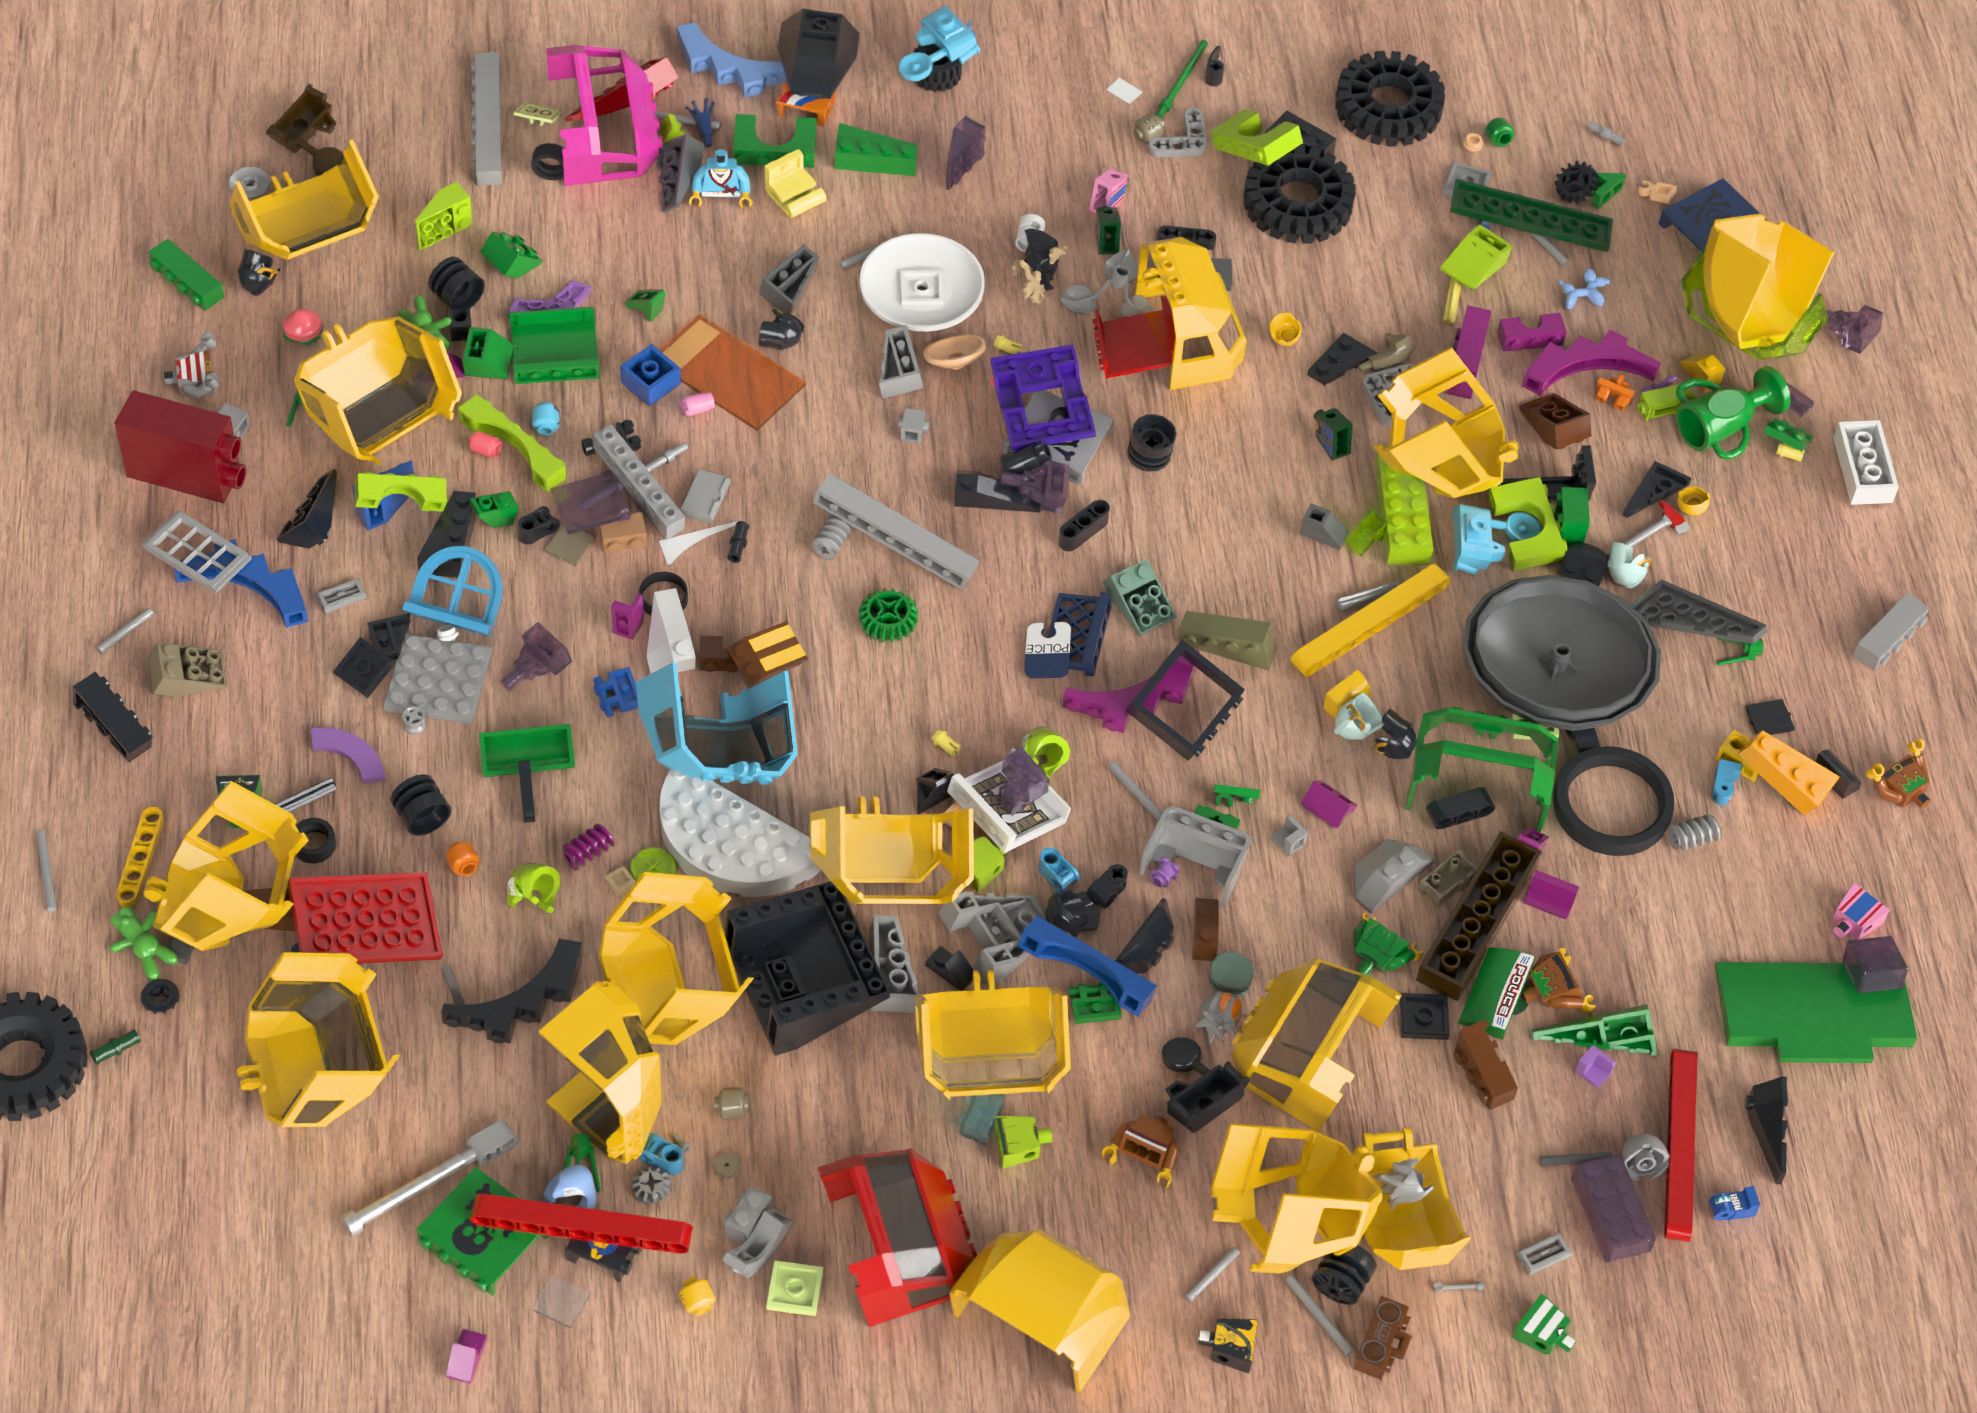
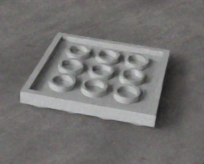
M406 634L384 702V711L403 714L406 708L418 706L423 709L425 718L473 725L492 658L493 647L456 641H439L436 638Z

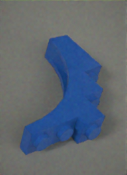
M235 539L229 541L237 546ZM215 544V552L205 553V555L212 558L222 547ZM226 550L215 561L227 567L236 556ZM264 554L251 556L252 560L229 581L245 586L269 601L281 615L286 628L308 622L306 608L292 568L270 574ZM196 556L186 565L197 572L207 560L201 556ZM211 564L201 575L207 579H214L222 570ZM173 568L177 583L192 580Z

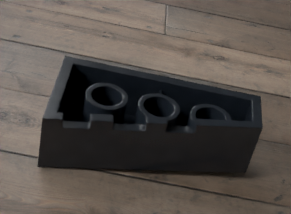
M453 491L444 511L441 513L417 557L418 570H420L429 557L442 549L453 546H470L476 512L470 503V498L476 497V493ZM464 558L451 559L442 563L434 570L432 575L458 578Z
M95 671L73 686V705L77 709L82 707L85 718L89 722L94 720L98 731L103 736L109 735L111 737L109 739L111 744L128 762H131L152 747L153 736L146 726L142 727L139 724L137 715L131 709L128 711L124 706L122 697L118 693L114 694L112 692L110 684L104 676L100 677Z

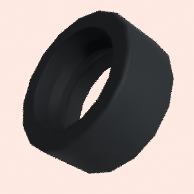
M545 143L537 146L531 161V168L534 173L546 180L556 181L563 179L562 148L564 147L554 143ZM541 159H554L562 164L549 165L541 161Z
M308 818L295 825L300 833L304 832L305 835L312 832H320L327 836L326 843L319 848L306 849L302 847L295 855L299 860L305 863L316 864L331 857L336 848V838L333 827L327 821L321 818Z

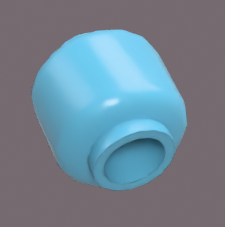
M542 402L535 406L532 411V427L541 435H551L557 431L560 426V410L550 402Z

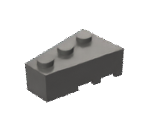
M803 244L762 279L759 294L781 312L792 315L816 271L819 256Z

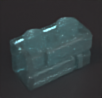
M1004 1094L969 1096L966 1103L969 1107L966 1112L962 1111L957 1121V1125H960L959 1134L985 1145L994 1128L995 1116H999L1004 1107Z

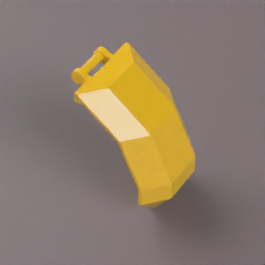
M1410 1127L1402 1128L1401 1131L1371 1134L1370 1132L1362 1133L1363 1146L1368 1149V1153L1373 1155L1375 1159L1373 1169L1367 1173L1380 1189L1385 1183L1375 1179L1374 1176L1380 1173H1388L1393 1168L1392 1164L1394 1162L1400 1163L1404 1160L1418 1158L1419 1162L1413 1165L1412 1168L1424 1174L1423 1188L1433 1186V1189L1422 1199L1411 1203H1399L1392 1211L1390 1210V1203H1387L1391 1194H1382V1200L1378 1204L1376 1214L1363 1234L1369 1249L1399 1270L1448 1264L1470 1241V1236L1465 1233L1450 1201L1438 1156L1437 1144L1413 1145V1135ZM1403 1140L1404 1147L1373 1151L1374 1143Z

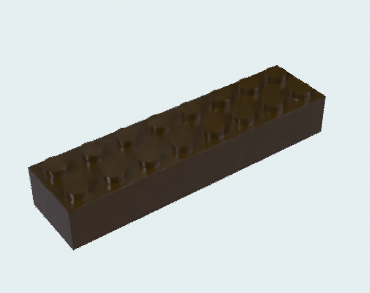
M1500 831L1419 966L1416 981L1458 1002L1486 955L1488 948L1493 943L1536 870L1542 851Z

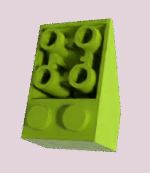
M457 181L440 189L415 220L419 250L430 247L434 243L473 225L470 196Z
M1478 225L1457 246L1442 264L1440 270L1473 291L1506 265L1513 245L1482 225Z

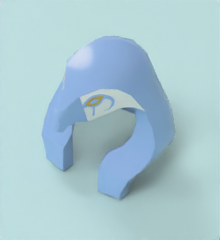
M577 1164L562 1170L547 1185L543 1194V1202L555 1203L556 1198L582 1195V1201L576 1207L594 1209L597 1195L593 1176L589 1169Z

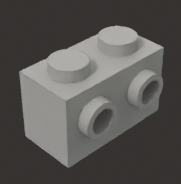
M750 1186L746 1193L742 1192L737 1200L735 1210L729 1211L725 1217L726 1238L742 1245L754 1231L763 1212L772 1209V1196L753 1186Z

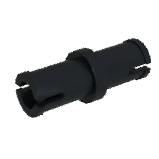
M744 521L736 523L734 534L729 541L731 546L727 559L733 563L741 561L743 549L747 545L746 536L749 525Z

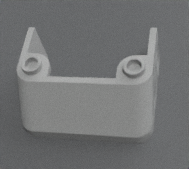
M1168 807L1164 810L1143 851L1139 875L1143 876L1151 860L1160 863L1159 859L1163 856L1168 861H1171L1176 854L1217 870L1215 882L1225 888L1221 906L1225 907L1242 870L1250 846V837L1243 831L1184 809Z

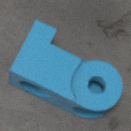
M1723 759L1719 760L1711 794L1712 800L1716 804L1726 805L1730 802L1734 792L1732 781L1737 782L1742 764Z

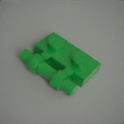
M1776 418L1764 430V434L1800 451H1803L1813 439V436L1807 434L1806 430L1802 428L1797 429L1789 425V422L1785 420L1780 421Z
M1101 982L1098 985L1085 986V984H1079L1077 987L1068 988L1069 997H1079L1071 999L1074 1024L1121 1020L1120 1006L1113 995H1108L1110 991ZM1099 994L1097 997H1087V995Z

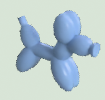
M1589 268L1585 270L1583 277L1587 284L1586 288L1575 289L1571 284L1560 280L1559 284L1562 286L1564 293L1567 294L1565 300L1566 309H1572L1576 304L1577 297L1587 296L1592 304L1603 306L1604 297L1596 289L1597 287L1605 286V284L1609 285V278H1596L1595 272Z

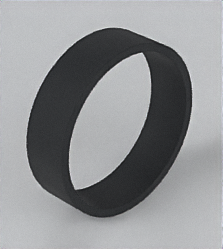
M656 572L642 581L639 588V594L642 595L647 587L657 582L667 581L677 584L685 593L683 600L680 602L682 610L687 606V584L677 574ZM643 599L644 611L652 615V606Z

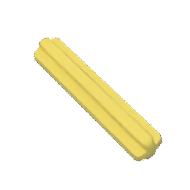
M1452 277L1450 278L1443 315V322L1446 325L1455 323L1462 285Z

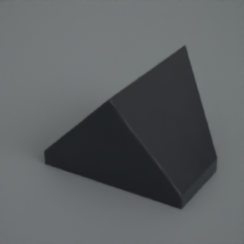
M934 768L916 778L918 782L917 815L951 797L947 790L952 776L955 775L954 772Z

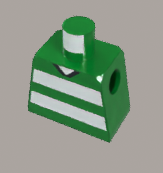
M1542 1293L1517 1324L1512 1336L1513 1339L1546 1355H1549L1556 1345L1569 1353L1577 1341L1566 1334L1571 1323L1570 1318Z

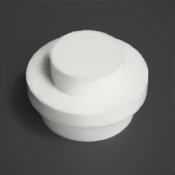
M444 625L437 629L438 634L436 638L439 641H454L459 633L454 625Z

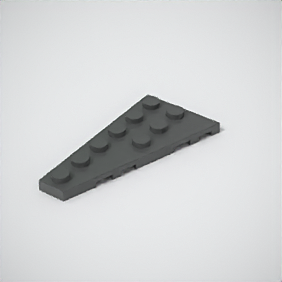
M1662 579L1630 605L1648 622L1649 626L1751 644H1754L1767 632V625Z

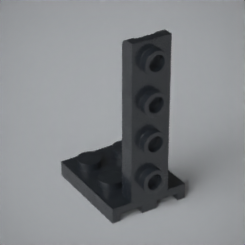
M1583 445L1579 454H1576V462L1572 464L1571 468L1572 476L1540 477L1542 484L1547 486L1548 500H1556V495L1560 493L1561 487L1587 488L1589 502L1596 486L1590 445ZM1506 478L1498 486L1532 478Z

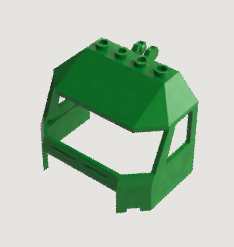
M1445 707L1423 713L1417 736L1405 809L1410 810L1417 783L1423 782L1425 777L1430 776L1433 780L1438 779L1442 754H1449L1532 770L1533 775L1529 796L1531 798L1538 797L1536 805L1540 806L1536 830L1541 832L1551 803L1558 738L1539 724L1530 723L1525 719L1513 720L1503 715H1486L1481 711L1470 712L1459 707ZM1445 721L1471 726L1476 731V737H1481L1483 732L1489 733V739L1495 740L1496 735H1500L1503 732L1529 736L1541 750L1543 757L1547 758V762L1545 764L1534 756L1447 740L1424 744V736L1427 735L1428 731Z

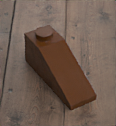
M1195 898L1192 960L1213 961L1218 950L1219 900Z

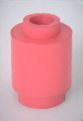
M477 431L469 438L468 445L472 452L489 458H496L501 452L502 441H499L497 437Z

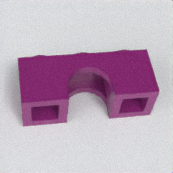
M1561 313L1540 315L1537 328L1526 327L1520 317L1500 319L1497 331L1503 352L1546 347L1549 342L1557 346L1563 345L1567 333Z

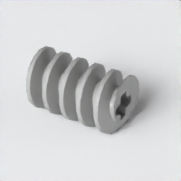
M830 513L820 532L812 542L814 552L825 560H833L835 554L839 552V548L843 546V542L846 541L847 536L854 527Z
M1709 814L1696 817L1694 820L1689 819L1686 822L1682 821L1678 824H1672L1668 829L1669 840L1675 850H1678L1680 846L1683 851H1686L1688 845L1693 849L1696 847V843L1699 846H1703L1704 840L1709 844L1712 843L1713 839L1719 841L1721 838L1718 822L1714 816Z

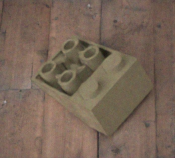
M157 642L148 657L153 695L178 697L225 689L227 687L221 650Z

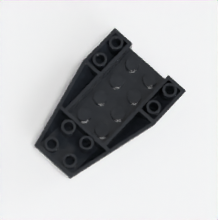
M801 9L781 23L778 51L790 94L817 97L819 99L832 98L857 58L860 33L843 14Z

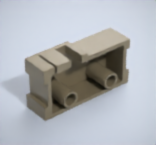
M1457 850L1420 881L1418 891L1423 895L1426 894L1434 901V905L1439 907L1457 891L1461 892L1468 886L1479 866L1476 863H1471L1461 850Z

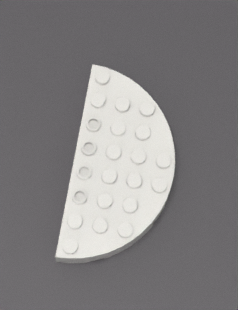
M672 770L669 771L660 795L661 833L668 853L674 857L679 868L688 876L706 877L714 883L712 887L720 893L740 894L741 897H762L792 890L795 888V885L812 879L821 871L810 859V837L713 781L704 782L701 781V778H691Z

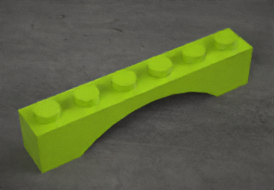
M476 394L458 407L459 421L473 433L481 431L507 441L516 447L529 463L532 481L546 493L566 480L565 463L561 459L554 457L545 446L542 447L538 444L532 435H527L522 431L517 423H512L502 411L496 410L487 399H483Z

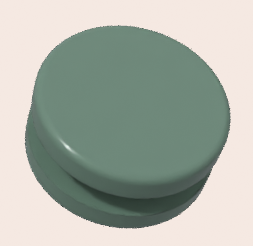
M1225 952L1218 955L1213 960L1209 973V982L1212 989L1224 993L1228 992L1237 997L1244 995L1252 985L1253 965L1246 956L1237 952Z

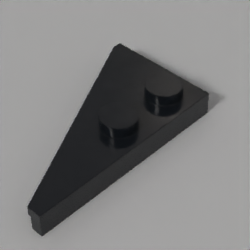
M1654 461L1624 509L1622 516L1628 518L1689 486L1692 478Z

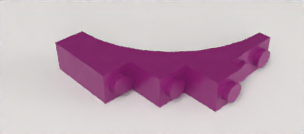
M1609 330L1598 345L1582 336L1578 337L1568 351L1549 342L1526 371L1522 387L1541 396L1549 386L1564 377L1578 372L1600 369L1625 371L1654 381L1658 375L1661 362L1627 345L1628 338Z
M1180 656L1142 705L1155 715L1161 698L1171 703L1183 704L1196 667ZM1151 677L1134 686L1114 691L1093 692L1066 687L1062 707L1073 712L1077 711L1087 714L1093 718L1103 719L1102 727L1110 731L1124 733L1130 718V714L1125 710Z

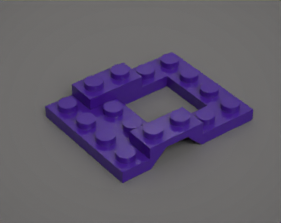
M1074 344L990 358L994 386L1002 419L1005 422L1011 451L1025 448L1040 441L1051 445L1096 437L1088 399L1083 391ZM1060 388L1065 410L1067 409L1069 418L1028 425L1021 394Z

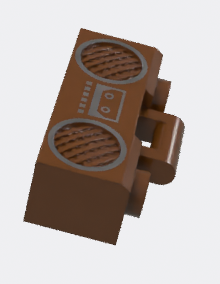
M1383 1296L1380 1297L1356 1358L1354 1370L1382 1380L1384 1373H1390L1395 1359L1391 1358V1356L1400 1360L1404 1359L1412 1338L1410 1334L1401 1331H1406L1411 1318L1406 1316L1409 1309L1408 1306ZM1394 1338L1400 1340L1397 1349L1391 1347Z

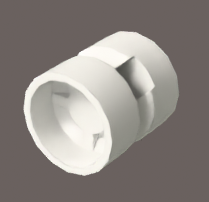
M1035 214L1023 215L1019 220L1015 243L1016 247L1025 253L1027 240L1024 230L1033 228L1045 231V221Z

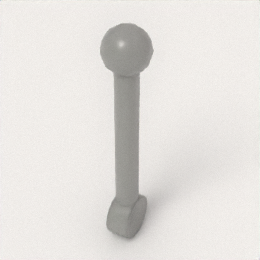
M1478 1281L1476 1284L1445 1285L1441 1282H1435L1433 1285V1290L1437 1293L1444 1289H1476L1482 1291L1485 1288L1484 1283Z

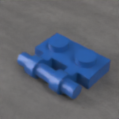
M630 667L608 672L609 680L602 681V678L599 676L593 679L595 694L600 698L599 705L601 710L605 712L606 717L614 715L613 707L619 706L621 713L638 708L636 683ZM613 690L615 696L608 697L607 692Z

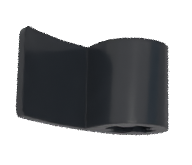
M1220 46L1214 48L1208 58L1205 82L1213 87L1219 86L1223 82L1224 64L1218 60Z
M1595 728L1576 731L1566 730L1568 738L1571 741L1576 740L1579 753L1600 747Z

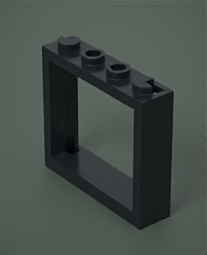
M1181 640L1125 711L1189 761L1193 755L1198 757L1205 749V746L1202 744L1206 739L1211 741L1217 734L1216 726L1219 723L1223 725L1231 716L1228 713L1231 707L1236 709L1243 700L1241 695L1245 689L1184 640ZM1180 656L1231 695L1230 699L1193 745L1142 705Z

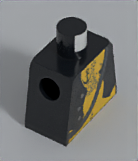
M1217 1319L1215 1332L1200 1330L1198 1345L1213 1347L1211 1354L1213 1362L1249 1373L1258 1320Z

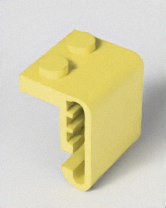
M799 149L765 165V189L790 218L826 201L823 189L815 190L813 188L816 186V181L803 168V153Z

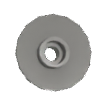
M243 167L236 170L229 179L230 190L233 192L236 182L240 181L248 199L263 195L270 186L269 175L258 167Z

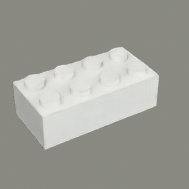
M1880 420L1838 422L1833 440L1851 505L1893 503L1898 490V483Z

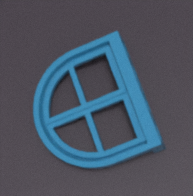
M453 546L442 549L429 557L420 568L409 602L404 601L402 610L411 615L447 625L452 624L454 627L491 637L503 598L501 575L492 560L476 549L465 546ZM464 558L457 581L432 575L434 570L442 563L451 559ZM472 561L478 563L486 571L490 580L491 591L465 584ZM429 579L455 586L448 609L422 602ZM464 588L490 596L483 619L457 612Z

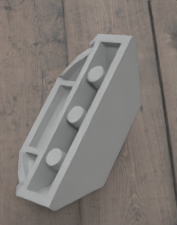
M1386 839L1356 864L1355 900L1372 914L1431 866L1435 859L1419 845Z

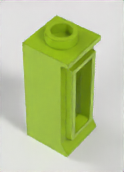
M1678 385L1641 393L1637 408L1645 421H1648L1649 418L1652 419L1676 413L1678 406L1682 404L1676 395ZM1691 388L1684 391L1685 396L1689 400L1696 398Z

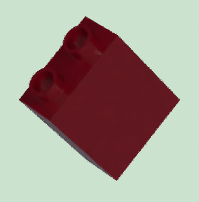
M132 390L114 422L128 478L223 504L232 488L239 490L242 487L246 477V465L239 463L238 456L241 449V438L234 436L231 416Z

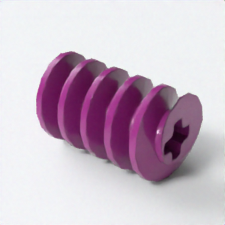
M597 823L593 826V829H587L586 833L579 834L578 838H573L570 843L566 842L563 845L564 857L570 867L577 871V862L581 866H585V857L589 861H593L592 853L599 857L601 855L599 848L607 852V843L614 847V840L609 831L603 825Z

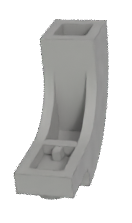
M775 1208L764 1211L749 1238L740 1247L726 1252L722 1261L727 1263L729 1269L733 1272L742 1274L746 1278L752 1277L778 1249L789 1231L793 1220Z

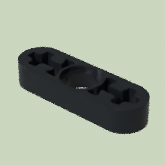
M1161 226L1157 231V241L1175 238V235L1177 237L1187 235L1192 238L1189 241L1207 250L1213 249L1216 245V234L1207 229Z
M530 760L518 761L524 823L536 822Z

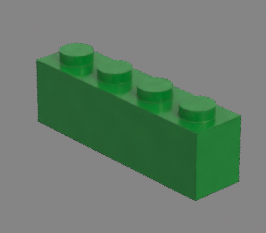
M168 238L148 251L150 267L155 272L158 271L162 274L168 283L175 285L181 294L187 295L195 306H200L206 311L225 298L222 283Z

